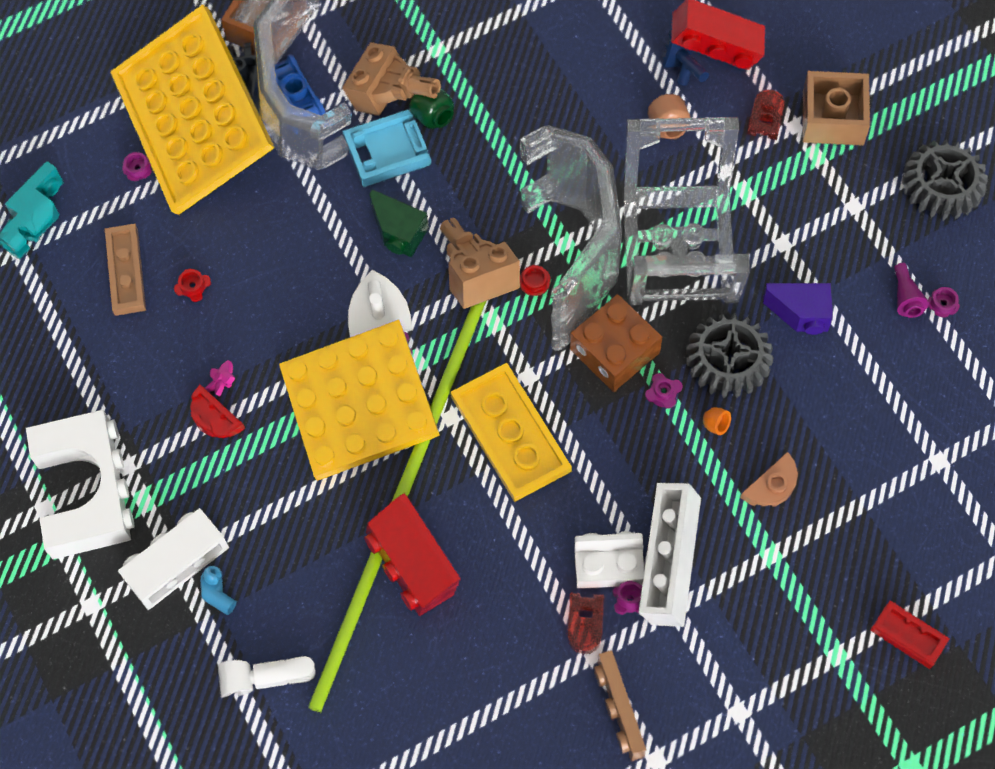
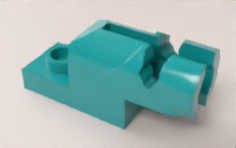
M48 161L5 203L13 219L10 218L0 232V245L19 260L30 250L29 245L26 244L27 241L37 243L60 215L54 203L48 198L58 192L63 181L56 167Z

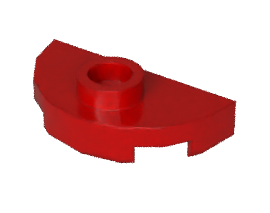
M199 384L192 393L190 406L191 417L199 430L208 436L217 438L235 436L245 429L244 424Z

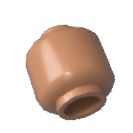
M661 95L653 100L648 108V117L654 133L661 138H679L690 126L691 118L685 101L678 95Z

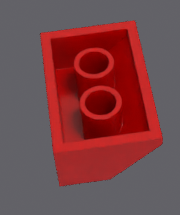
M401 494L367 523V535L364 539L372 553H379L385 562L382 567L391 582L397 581L403 590L400 594L407 608L410 611L415 609L420 617L454 596L461 578L406 494Z

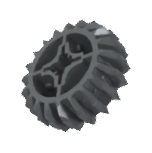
M947 139L942 142L941 146L935 140L930 143L929 147L923 144L918 149V152L914 151L910 155L909 161L905 164L903 170L902 184L905 185L904 195L911 196L909 199L910 205L919 203V213L926 209L930 211V218L937 213L941 214L943 221L948 218L949 214L955 220L960 217L961 213L968 215L972 208L979 206L982 197H984L987 191L988 175L984 174L986 165L979 164L980 155L971 156V148L963 150L960 148L959 142L954 146H950ZM924 169L928 173V182H925L922 176ZM962 177L967 182V190L962 187L963 182L960 180Z
M721 313L718 317V322L709 317L706 325L699 323L696 333L690 335V344L686 347V354L689 356L686 359V365L692 368L690 372L692 378L700 377L698 381L700 387L709 384L710 394H713L716 389L722 390L721 395L723 398L727 396L728 391H732L734 396L738 398L741 394V389L750 394L753 391V385L760 387L763 384V378L769 376L771 370L769 367L774 359L770 355L773 346L771 343H766L768 341L767 333H759V323L750 326L748 316L743 321H738L736 313L731 316V319H726L724 314ZM726 338L721 342H712L716 339ZM739 340L742 341L743 343H745L747 346L742 345V344L739 342ZM729 346L733 355L730 364H728V356H726ZM710 364L716 365L721 371L715 369ZM747 366L750 367L749 369L743 372L732 374L737 369H746Z

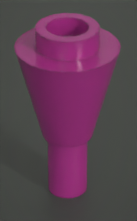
M898 263L894 266L898 279L897 312L899 315L908 318L918 317L928 308L929 302L913 279L910 278L907 265L905 263Z

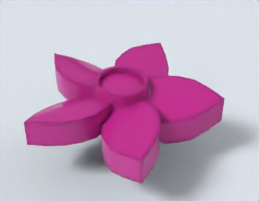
M231 361L224 362L219 369H211L210 376L213 378V381L205 387L208 392L215 390V394L220 397L224 386L227 388L232 386L235 377L232 375L233 364Z

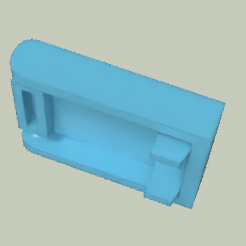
M410 110L343 131L344 140L363 187L431 164L432 161L427 153V147ZM366 146L371 159L364 161L362 165L357 148Z

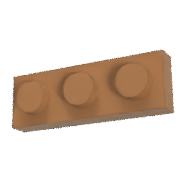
M136 224L105 228L112 311L115 316L146 311L138 228Z
M610 650L598 654V666L594 667V672L599 686H606L609 698L605 699V704L611 720L617 718L621 730L616 733L622 753H629L631 761L644 758L646 747L613 652Z

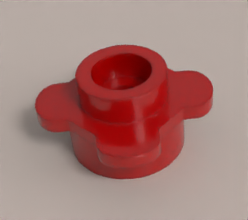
M186 269L180 274L178 284L174 286V291L178 296L185 295L192 302H199L203 298L202 293L205 288L211 285V279L208 275L202 276L198 270Z

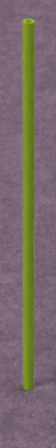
M486 301L470 307L430 406L436 425ZM430 440L414 445L392 501L403 493L408 497ZM371 551L308 706L311 710L321 712L383 560L379 553L373 554Z

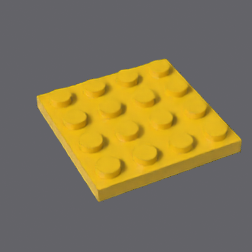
M399 320L279 364L313 475L317 481L440 436Z

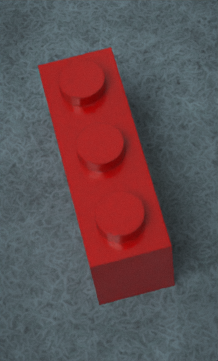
M685 0L673 12L671 43L682 46L687 50L707 55L712 59L721 60L738 68L749 70L764 57L765 26L697 0Z

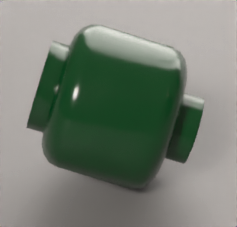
M442 89L437 93L436 98L414 94L409 104L411 114L429 129L444 127L453 118L454 101Z

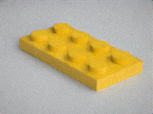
M508 363L450 392L452 400L514 502L572 472V466Z

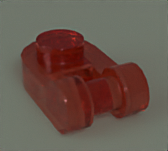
M764 90L757 94L747 135L756 136V134L767 135L768 139L777 140L785 105L784 98L779 92ZM759 120L771 122V124L759 122Z
M570 593L567 637L570 647L577 653L591 654L601 644L604 595L594 594V597H580V593ZM579 610L593 611V618L579 617Z

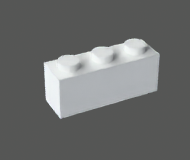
M199 508L194 513L185 514L178 521L177 526L168 533H161L151 541L150 546L143 552L134 554L126 559L123 567L118 572L147 610H150L225 552L229 546L223 535Z

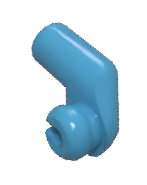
M216 566L205 568L200 579L202 599L224 614L229 615L234 610L237 601L223 593L221 570Z

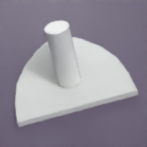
M371 270L359 283L348 309L350 337L396 320L400 321L404 332L413 330L407 301L400 290L388 278Z

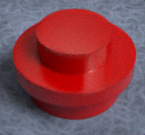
M531 265L520 274V288L528 295H542L550 287V275L547 270L539 265Z

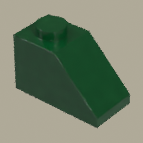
M372 189L369 194L371 207L384 245L395 254L401 255L403 253L412 257L429 229L427 213Z

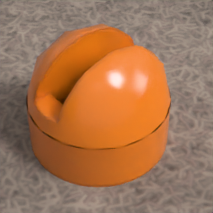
M711 408L703 415L704 427L714 434L723 435L730 426L731 413L722 408Z

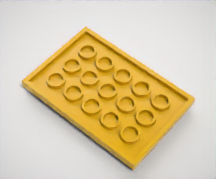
M203 4L111 71L171 212L177 215L275 148L210 10Z

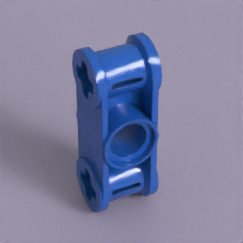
M292 54L287 55L285 60L272 66L269 64L264 65L269 83L276 90L298 132L305 131V127L313 123L328 120L320 99L314 94Z

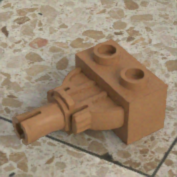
M370 42L342 89L356 111L380 116L387 103L397 99L406 101L407 98L411 99L414 94L436 98L437 93L440 92L441 84L436 78L420 77L417 67L408 66L399 56L394 46Z
M450 218V222L445 220L441 224L440 231L450 242L446 249L447 255L450 257V262H448L449 289L463 309L520 288V260L506 242L495 245L492 242L482 240L478 234H474L473 239V234L465 232L455 218Z

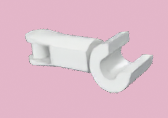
M302 656L285 661L279 660L253 664V670H251L250 664L245 661L229 660L218 664L221 698L237 692L238 696L253 691V684H255L256 689L287 685V683L294 684L311 681L316 672L314 662L311 658Z

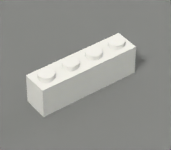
M657 483L639 614L651 625L684 627L701 497L690 484Z

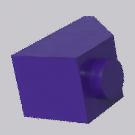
M766 283L763 304L796 332H806L810 335L829 331L833 319L831 283Z

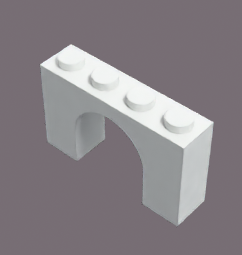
M99 410L26 428L30 458L38 469L73 461H86L99 467L101 472L99 488L88 503L74 510L40 518L44 549L50 557L57 559L131 541L130 529L134 528V519L130 508L126 509L124 501L125 498H129V491L125 478H120L119 469L124 468V462L120 449H115L114 439L119 438L115 420H109L105 411Z

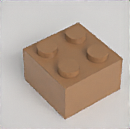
M808 71L803 88V143L864 146L870 127L869 74Z

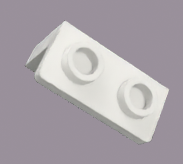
M623 531L609 535L588 533L583 536H576L575 567L577 589L619 587L627 581H634L643 585L645 571L642 533Z

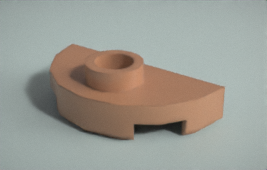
M787 452L748 487L741 494L740 498L753 506L757 504L761 506L772 505L773 507L786 501L794 491L798 477L796 463L791 455Z

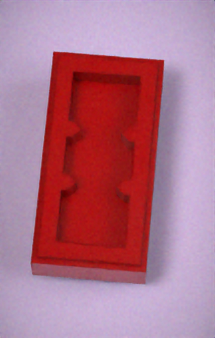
M889 600L870 630L929 669L932 668L950 639L891 600Z

